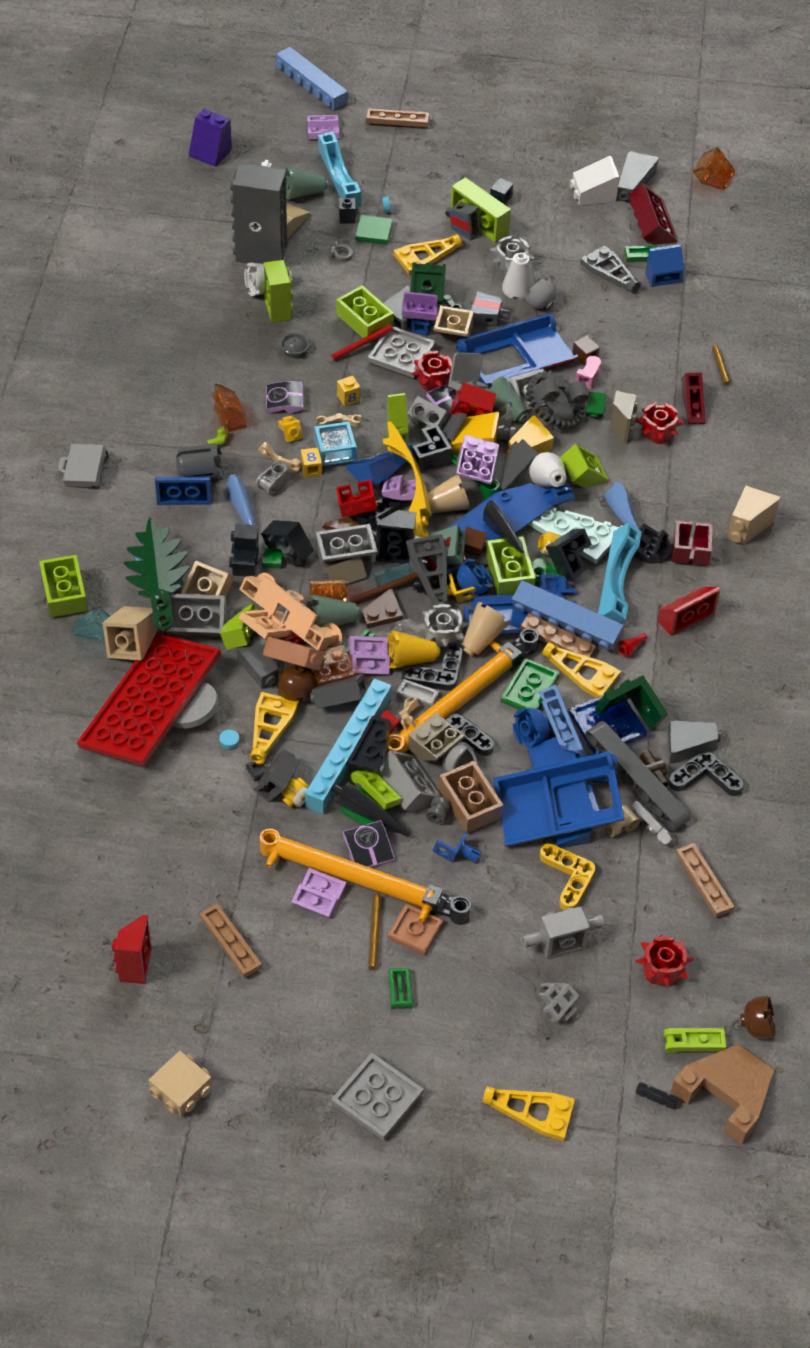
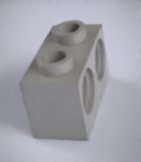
M417 396L407 413L413 424L417 426L421 424L425 428L438 424L441 431L450 417L446 410ZM424 410V413L418 416V413ZM434 418H439L437 422L432 423Z

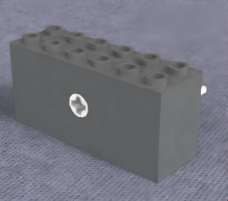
M268 160L262 162L261 165L240 163L238 170L234 172V181L232 180L230 184V190L233 191L231 196V204H233L231 216L234 217L232 222V230H235L233 233V242H235L233 255H236V262L264 264V262L284 260L288 247L286 169L272 168V164L268 163Z

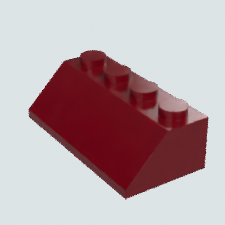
M645 184L640 185L629 194L630 205L634 209V216L638 220L637 225L642 231V238L653 245L676 243L678 239L663 199Z

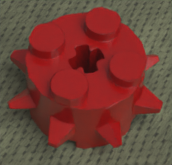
M430 351L424 353L420 360H414V364L418 369L411 374L417 375L418 382L423 386L424 390L431 391L449 384L452 360L448 355H441L439 351Z
M652 403L645 409L642 408L644 412L643 417L636 419V423L642 425L641 433L646 438L654 441L655 444H662L672 439L674 435L677 436L676 427L684 425V421L678 419L677 410L667 403L664 405Z
M660 935L654 938L651 943H641L645 953L644 957L636 960V963L643 964L642 968L646 980L651 984L670 986L671 984L678 983L681 978L687 979L689 977L685 971V965L694 961V959L687 957L683 941L676 942L673 937Z

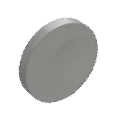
M202 682L172 726L192 728L209 720L219 705L215 689L211 685Z

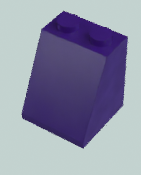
M203 109L195 117L189 157L216 167L232 150L231 119Z

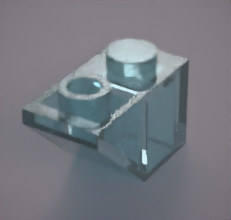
M102 608L90 611L87 615L80 616L75 620L71 633L75 636L97 641L103 640L105 637L102 622L108 619L110 615Z

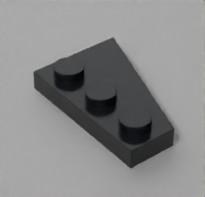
M371 717L347 761V765L350 768L383 775L391 728L389 719Z

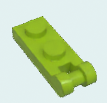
M363 770L361 772H352V781L356 784L359 783L384 809L401 803L402 798L378 774Z
M668 1028L664 1030V1038L667 1040L665 1052L676 1053L678 1051L720 1052L726 1049L724 1028ZM675 1038H681V1042H675Z

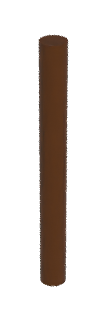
M417 572L411 573L351 597L349 601L355 604L384 593L389 589H394L414 581L419 576Z

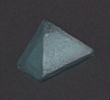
M409 563L387 566L373 573L376 585L379 587L411 574Z

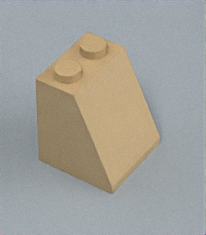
M745 486L732 514L727 539L745 545L772 525L775 520L780 497Z
M124 606L102 622L107 658L142 660L158 631L154 624L152 608Z

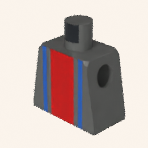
M460 202L452 208H447L445 215L450 218L451 228L468 240H472L481 233L478 206Z
M477 291L471 311H474V326L496 327L499 318L509 320L510 310L502 308L501 298Z

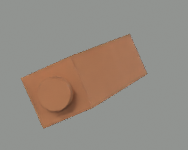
M268 636L263 655L320 670L325 652Z

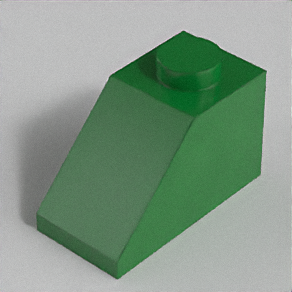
M588 391L589 398L587 399L586 412H589V416L599 417L600 414L604 413L606 393Z

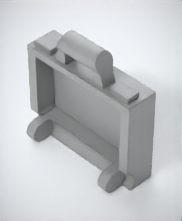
M71 444L69 456L62 457L59 462L58 473L64 475L63 483L71 487H99L103 462L107 456L104 445Z

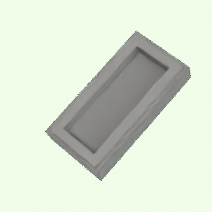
M403 679L396 693V697L404 700L410 697V700L413 701L417 697L419 705L426 708L433 706L439 696V691Z

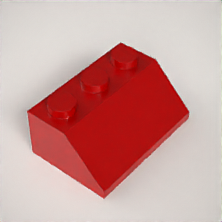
M702 587L698 590H693L685 597L678 598L669 605H664L659 610L657 621L672 636L715 613L720 588Z
M143 914L120 929L117 939H113L112 951L114 952V962H116L115 973H118L120 982L145 984L152 950L148 915Z

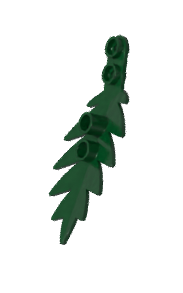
M149 518L146 532L135 533L136 538L144 546L127 547V551L140 559V561L124 562L127 568L142 575L126 576L125 578L136 587L144 589L143 591H138V595L151 599L155 627L161 631H167L173 625L170 595L181 588L180 584H174L190 569L189 566L174 568L184 560L188 552L183 551L170 555L181 543V538L164 542L169 534V527L158 529L155 521Z

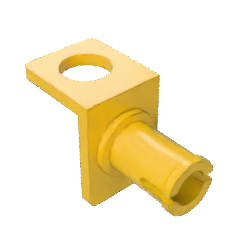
M449 574L451 582L447 585V597L453 595L456 597L457 602L460 603L478 596L474 595L475 587L457 591L452 574ZM468 592L473 593V595L463 596Z

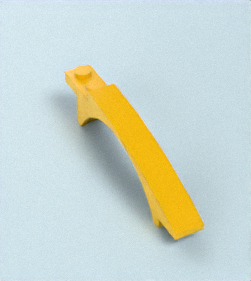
M390 421L388 422L389 438L383 439V444L388 447L389 452L403 457L413 467L416 488L414 499L408 511L416 512L415 536L428 537L430 535L426 529L428 526L427 517L432 516L427 489L416 460L405 440Z

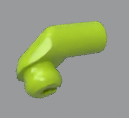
M223 427L218 428L216 438L208 440L206 443L223 445L228 437L226 429Z

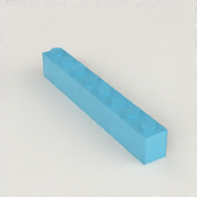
M377 679L372 681L306 791V808L324 814L336 794L332 791L333 787L336 784L340 786L350 770L347 761L372 716L380 717L389 704L392 685Z

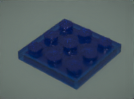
M601 697L569 708V715L594 755L596 754V749L587 740L585 732L601 721L605 722L625 744L647 737L648 732L628 701L600 715L596 712L595 707L598 705V700Z

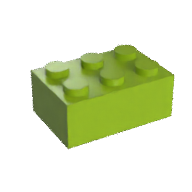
M284 260L264 262L265 303L271 323L291 320V313L294 312L293 304L291 303L293 293L290 288H293L292 278H289L288 266L285 267Z
M363 285L336 299V315L362 338L389 324L394 327V312Z
M523 536L518 538L524 553H520L504 539L487 541L486 557L497 595H514L522 580L535 586V575Z
M77 555L39 561L50 618L88 611Z

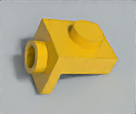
M286 416L281 421H277L279 429L284 432L286 442L303 438L300 421L295 417Z

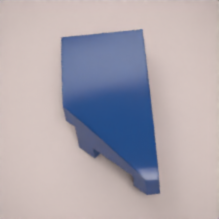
M539 575V588L550 593L559 592L561 594L577 593V590L567 583L565 576Z

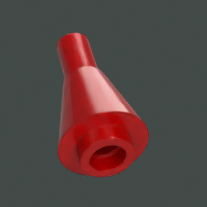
M642 633L638 637L619 641V653L626 658L631 657L639 645L647 640V635Z

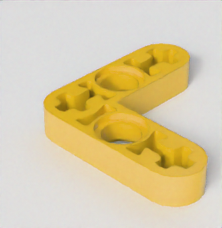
M553 844L543 845L540 849V860L544 864L571 875L560 896L559 905L561 909L577 908L594 877V863ZM570 859L573 864L566 866L562 863V860ZM575 882H579L583 885V887L581 889H575L573 888L572 884ZM572 894V895H573L572 902H569V904L566 903V901L569 900L570 895Z

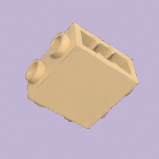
M179 1051L148 1080L149 1092L155 1099L158 1100L160 1098L171 1113L176 1112L182 1117L186 1112H190L195 1107L196 1102L201 1097L204 1098L210 1093L212 1089V1076L207 1069H201L196 1065L195 1060L189 1054L185 1055Z

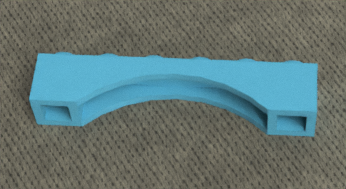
M334 132L318 135L319 152L340 198H355V207H361V190L357 182L350 178L345 168Z
M630 523L613 531L598 614L618 623L626 620L629 604L626 602L623 593L624 578L629 563L639 547L642 533Z

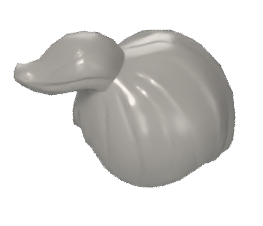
M465 742L455 745L443 756L442 764L445 771H451L473 761L478 764L474 753L475 749Z

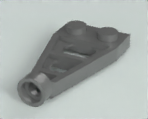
M607 246L593 251L580 260V264L590 272L632 293H636L641 287V282L633 277L619 257ZM608 262H612L615 266L613 269L606 271L601 268V266ZM622 272L625 277L620 279L614 275Z
M442 534L406 541L410 560L428 594L432 607L434 605L447 604V561ZM435 556L437 558L436 571L429 572L425 569L422 562L423 557ZM429 577H439L440 589H432Z

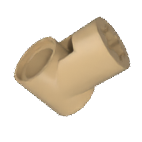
M627 805L622 806L624 821L603 825L610 837H615L623 831L630 832L639 825L640 819Z

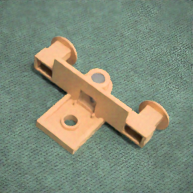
M261 573L257 577L249 576L244 578L239 590L265 610L241 612L239 619L264 639H267L268 636L279 638L297 634L317 650L332 652L340 647L342 633L339 627L332 623H327L322 628L313 625L318 615L302 604L304 597L301 594L292 590L285 591L276 584L273 576L268 573ZM280 604L286 608L285 613L277 610Z

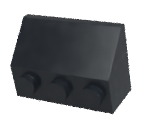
M397 510L377 522L376 548L378 553L376 554V561L409 565L410 556L406 541L415 538L416 512Z

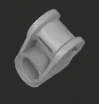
M283 462L273 463L271 467L258 476L255 485L265 489L267 494L273 495L288 481L287 465Z

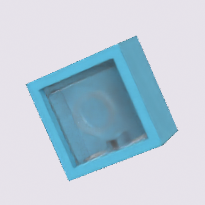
M349 422L314 426V441L316 448L319 449L322 466L356 462V444Z

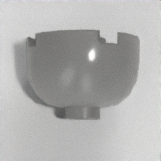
M547 277V281L544 278L529 289L531 291L529 295H524L525 301L532 308L543 309L546 307L549 309L555 303L557 288L553 281Z

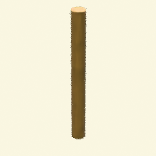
M380 894L373 895L368 966L370 970L377 969L381 907Z

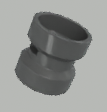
M498 424L496 441L502 442L505 440L509 443V440L516 433V426L505 427L503 424Z
M436 796L430 803L431 808L427 810L426 818L434 824H443L446 819V813L450 810L451 803L444 797Z

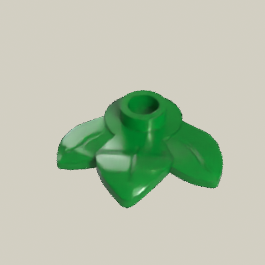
M542 556L533 561L532 565L536 583H539V575L542 574L559 575L562 577V575L557 573L554 564L546 563Z

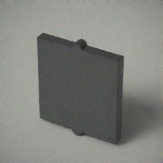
M458 412L457 414L450 415L442 429V433L447 441L454 439L467 416L465 413Z

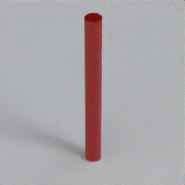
M391 324L331 355L332 359L335 361L393 331Z

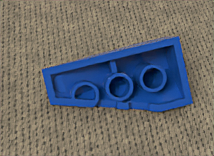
M417 444L407 445L408 448H409V450L411 451V453H412V446L417 445ZM389 452L375 455L374 458L359 460L346 465V468L359 482L371 479L372 486L376 487L381 485V481L388 479L407 460Z

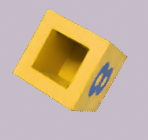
M353 376L337 381V396L344 407L360 402V386Z
M318 448L301 450V465L304 477L322 475V461Z

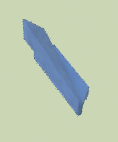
M555 684L538 692L543 700V706L561 749L587 757L557 685Z

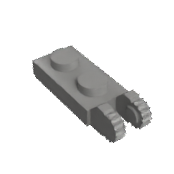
M635 801L631 805L636 811L634 814L642 822L645 820L649 824L647 828L654 835L657 834V839L662 844L671 848L677 844L676 837L644 804Z

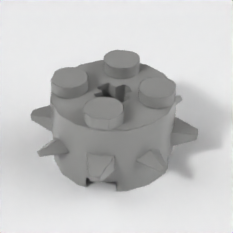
M512 236L504 237L498 241L497 247L490 249V252L496 255L493 262L496 263L499 269L504 271V274L507 273L512 258L517 253H524L529 256L530 261L534 260V256L529 254V250L532 247L522 238L519 240L512 239Z
M439 604L434 605L430 611L422 612L425 617V623L418 625L417 628L424 629V635L427 640L437 643V646L445 648L449 643L464 639L461 630L462 627L468 626L469 623L462 622L461 610L452 609L451 605Z

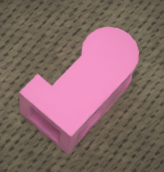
M596 356L588 357L585 368L583 370L578 369L575 382L583 381L586 383V387L591 389L600 373L601 359Z

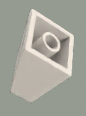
M608 156L573 172L570 188L574 190V199H577L579 206L616 202L619 175L612 157Z

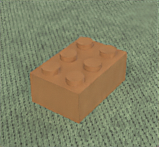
M475 761L439 775L438 789L443 797L451 803L450 808L465 832L469 833L502 819L503 804Z

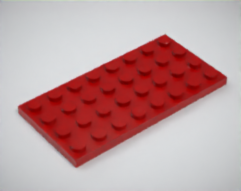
M156 633L142 660H135L76 742L78 747L145 766L221 656L220 649Z

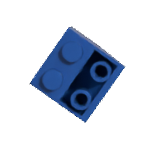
M680 244L649 249L645 274L651 287L683 281L684 263Z

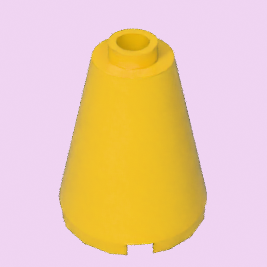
M395 630L388 634L390 669L435 661L440 655V647L434 641Z

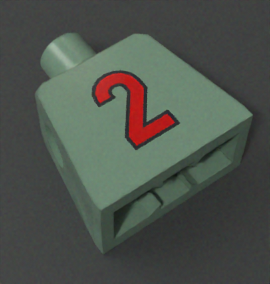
M455 525L432 533L430 536L439 534L443 536L447 565H462L465 533L460 527ZM429 556L432 559V561L435 564H437V558L435 556Z

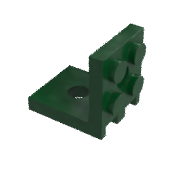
M412 262L410 292L437 295V304H443L446 264L441 266L433 265V263H426L425 265ZM423 285H429V286H432V288H431V289H425V288L423 287Z
M644 675L632 681L628 679L622 682L617 689L613 687L603 693L604 696L598 700L599 703L595 707L596 712L600 715L630 699L650 731L656 729L668 715Z

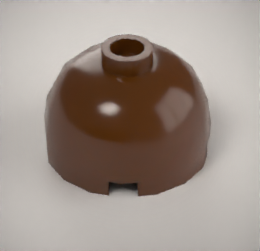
M295 665L288 667L279 676L278 693L290 701H296V698H303V701L311 699L312 689L316 687V679L313 673L303 666Z
M768 996L753 998L745 1005L744 1013L740 1014L741 1026H746L747 1032L754 1038H775V1023H773L772 1017L774 1016L771 998Z

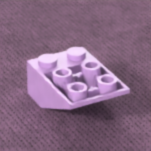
M465 435L458 455L456 475L491 484L499 444Z

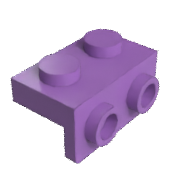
M405 292L402 304L403 317L436 321L438 296Z

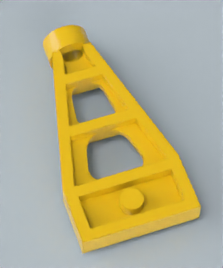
M456 234L446 239L401 247L394 250V256L406 272L411 275L412 262L425 265L426 263H435L456 250V248L461 247L462 242L459 235ZM441 247L443 250L435 254L431 248ZM426 251L429 257L419 260L415 252Z
M551 642L545 646L542 653L543 656L547 657L550 662L583 691L597 699L604 696L603 693L612 687L621 674L620 670L606 662L559 648ZM566 658L578 662L574 669H570L563 664ZM582 667L593 668L597 673L591 680H586L579 674Z
M261 692L255 710L253 750L250 754L252 762L256 764H263L269 751L293 721L299 706V700L290 701L282 696ZM265 714L282 717L277 725L264 723ZM261 730L273 733L270 740L259 738Z
M487 1086L482 1103L491 1105L492 1108L543 1136L564 1142L575 1099L556 1093L499 1090ZM511 1098L524 1100L526 1103L524 1111L518 1112L510 1109L507 1105L508 1100ZM534 1103L548 1105L547 1119L539 1121L529 1114L530 1105Z

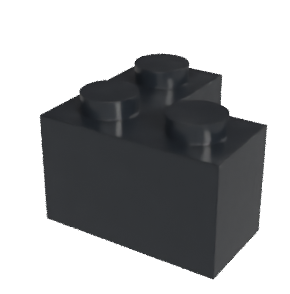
M437 424L421 429V443L412 446V455L418 464L420 472L451 463L452 447Z
M273 520L261 533L265 545L268 548L281 549L289 564L302 565L314 552L300 522Z
M236 524L235 531H231V542L234 543H232L231 554H233V557L229 559V568H232L233 576L255 577L259 553L258 525Z
M585 528L570 530L545 547L557 573L565 576L566 579H571L586 570L579 553L591 546L592 543Z

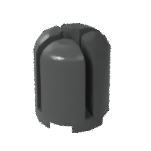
M206 444L179 449L176 456V467L179 477L211 476V480L223 478L224 470L221 463L220 455H222L220 445Z

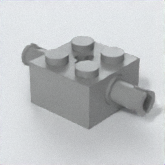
M581 906L577 908L570 907L562 912L548 913L541 917L538 932L522 935L521 940L524 948L541 944L546 959L586 949L589 931L603 928L605 923L601 914L586 918Z

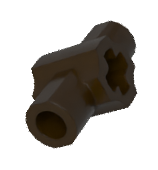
M651 751L642 753L640 755L641 761L667 787L669 781L666 778L667 769L664 761L661 759L656 760Z

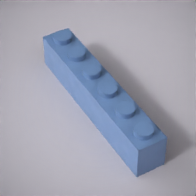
M288 47L276 53L277 68L286 73L287 76L295 80L333 111L348 104V91L294 49Z
M523 580L512 597L513 606L517 611H525L546 620L556 627L564 628L565 631L573 635L581 636L587 642L593 641L605 650L611 649L614 651L624 633L623 624Z

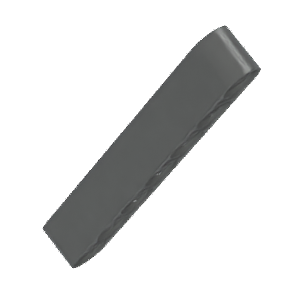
M601 721L585 732L589 743L596 750H599L600 753L611 751L612 755H616L618 766H614L615 771L671 831L677 830L690 820V815L685 807L605 722Z

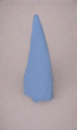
M236 474L230 475L226 484V491L233 507L244 524L256 525L241 477Z
M613 483V487L604 496L608 505L622 523H630L638 529L631 501L622 483Z

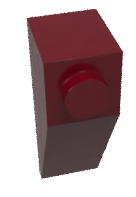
M702 372L685 373L681 381L688 424L706 423Z

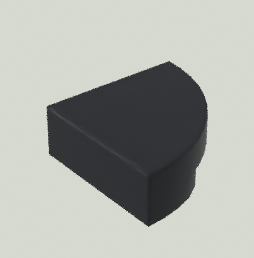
M255 762L245 764L247 771L255 782L261 779L269 767L265 764H255Z

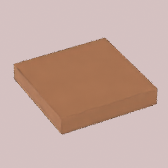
M406 903L390 930L387 939L425 956L443 925V919L429 914L424 922H420L419 917L422 910Z

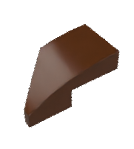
M346 517L326 522L322 528L332 530L359 526L360 524Z

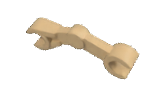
M337 413L330 417L318 416L317 423L321 426L334 422H349L351 426L358 428L360 427V422H362V416L358 414L347 416Z
M266 442L258 449L260 454L273 459L274 462L285 463L294 472H298L301 466H298L301 462L300 460L294 458L291 461L278 456Z
M410 697L407 698L404 703V709L399 713L404 730H407L406 726L412 724L413 727L415 726L412 716H409V713L419 706L417 697L413 701L410 700Z

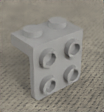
M455 353L448 386L455 389L456 392H458L464 382L484 390L489 388L488 385L479 381L483 355L480 353Z

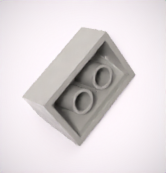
M370 524L316 532V549L319 560L322 562L378 553Z
M392 750L386 754L383 775L379 774V776L402 798L399 806L403 810L418 812L429 807L434 797H442L414 755Z

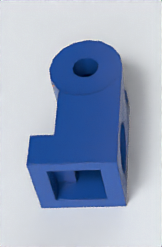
M414 318L412 319L411 332L427 336L435 320L426 321Z

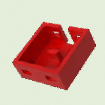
M371 479L357 482L360 495L353 496L350 484L336 487L342 518L352 517L363 512L369 513L377 509ZM368 486V488L362 490L360 487ZM349 490V493H342V491Z

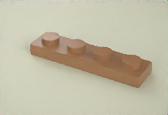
M367 108L366 123L428 127L429 113Z
M528 613L520 626V631L527 628L536 630L539 634L538 640L546 644L551 642L559 648L587 657H591L596 648L595 645Z
M695 843L677 849L676 856L714 917L716 918L733 911V903Z
M218 903L200 913L201 920L243 978L262 968V963Z

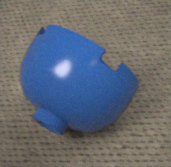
M469 558L458 569V587L460 590L475 587L474 595H482L493 586L491 584L493 579L483 565L477 566L474 564L476 560Z
M525 708L518 710L514 714L513 718H516V723L513 724V732L520 744L524 743L525 747L528 748L545 741L550 732L549 720L545 713L536 708Z

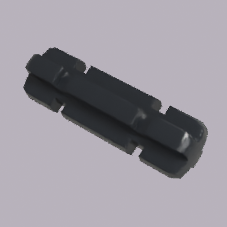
M639 1082L636 1088L637 1095L642 1097L645 1095L649 1100L661 1105L667 1104L666 1107L675 1109L678 1097L671 1094L668 1096L667 1092L652 1086L649 1088L647 1084Z

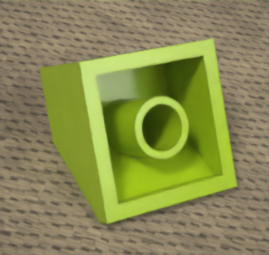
M576 443L560 457L564 464V469L570 475L569 480L574 485L585 488L609 481L597 455Z

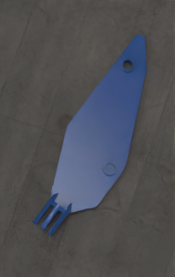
M526 484L494 493L449 527L458 525L465 532L467 526L487 533L486 540H497L502 537L493 532L483 521L484 508L489 501L492 500L499 506L517 533L552 506L574 501L576 498L570 484L550 489Z

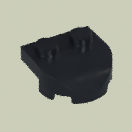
M645 523L640 526L639 530L642 532V537L634 555L650 564L665 560L673 550V544L670 545L668 540V533L663 529L657 532Z

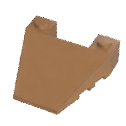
M737 1044L686 1065L674 1079L671 1093L687 1105L703 1087L735 1110L727 1120L724 1132L742 1145L755 1130L774 1069L740 1044Z

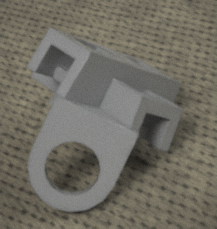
M540 984V987L548 988L545 993H539V996L547 1004L542 1011L544 1013L549 1012L553 1016L550 1019L552 1022L559 1019L562 1022L567 1021L577 1010L572 1004L580 995L570 984Z

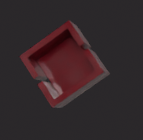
M676 520L673 534L672 562L689 564V561H692V564L709 566L712 552L713 524L696 522L694 535L690 537L692 522Z

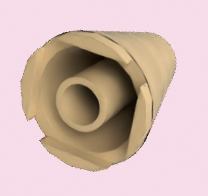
M459 475L451 477L427 493L431 514L467 510L470 508L466 492L462 485H460L462 482Z
M478 602L462 643L463 651L470 656L480 654L510 624L509 620L503 621L505 617L488 605L485 608L481 607V602Z

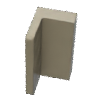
M361 556L343 559L322 566L323 573L329 576L332 588L367 577Z

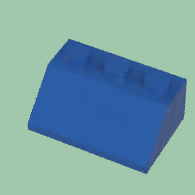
M211 476L155 478L157 505H211Z

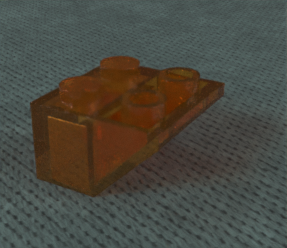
M719 147L703 153L693 170V173L702 184L720 190L726 188L735 172L732 164L729 163Z
M218 383L214 384L215 392H212L215 404H213L215 414L219 415L221 427L224 426L226 432L247 428L246 414L235 391Z
M346 577L309 579V596L320 595L347 601Z
M344 645L321 650L325 653L320 670L307 668L313 673L317 685L356 675Z

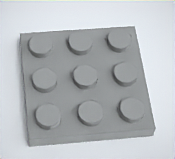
M392 326L393 331L380 338L369 354L368 362L414 378L416 375L411 373L418 369L414 364V360H420L424 353L432 351L435 347V341Z
M371 1052L331 1099V1104L384 1141L424 1093V1089Z

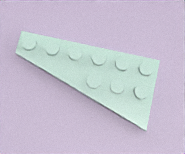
M551 507L528 524L543 534L553 532L564 535L572 529L585 528L592 545L581 551L579 555L595 564L610 550L613 531L620 528L611 525V522L605 521L601 523L594 521L592 517L566 511L564 513L557 511L555 507Z

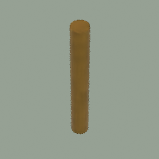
M715 345L712 347V351L723 384L728 386L730 380L719 347Z

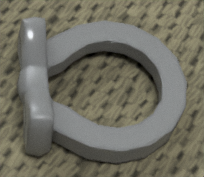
M334 242L329 257L332 258L334 255L340 260H348L352 257L353 251L346 244ZM335 249H345L349 255L341 256Z

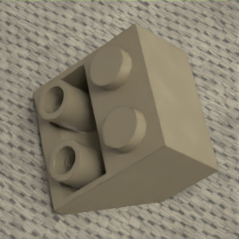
M616 391L609 428L623 443L627 444L628 437L633 435L634 427L631 425H635L637 415L634 412L637 413L639 402H636V394Z
M435 713L408 735V749L421 760H438L464 739L465 735L439 714Z

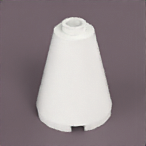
M517 253L513 256L502 283V291L509 298L519 297L518 300H523L525 294L529 295L531 293L529 289L535 283L529 256L524 253Z
M248 263L247 266L249 267L245 269L244 273L245 286L251 291L248 292L249 295L258 296L264 293V264ZM289 271V278H292V272Z
M544 452L534 457L529 467V475L536 485L550 488L559 487L565 483L566 473L564 464L559 456L550 452Z

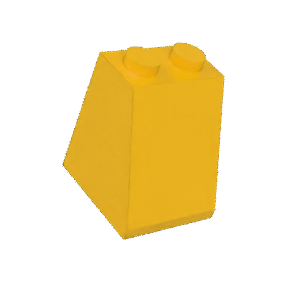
M494 412L466 417L454 439L448 441L452 447V454L456 453L459 455L465 435L496 443L499 413Z

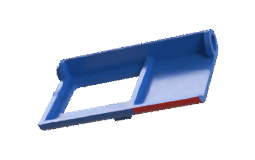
M551 313L459 339L456 344L458 353L485 354L509 346L515 347L526 364L485 375L481 371L479 381L488 386L492 385L491 382L500 376L510 378L533 370L548 369L578 359V355H574L557 333L556 322Z

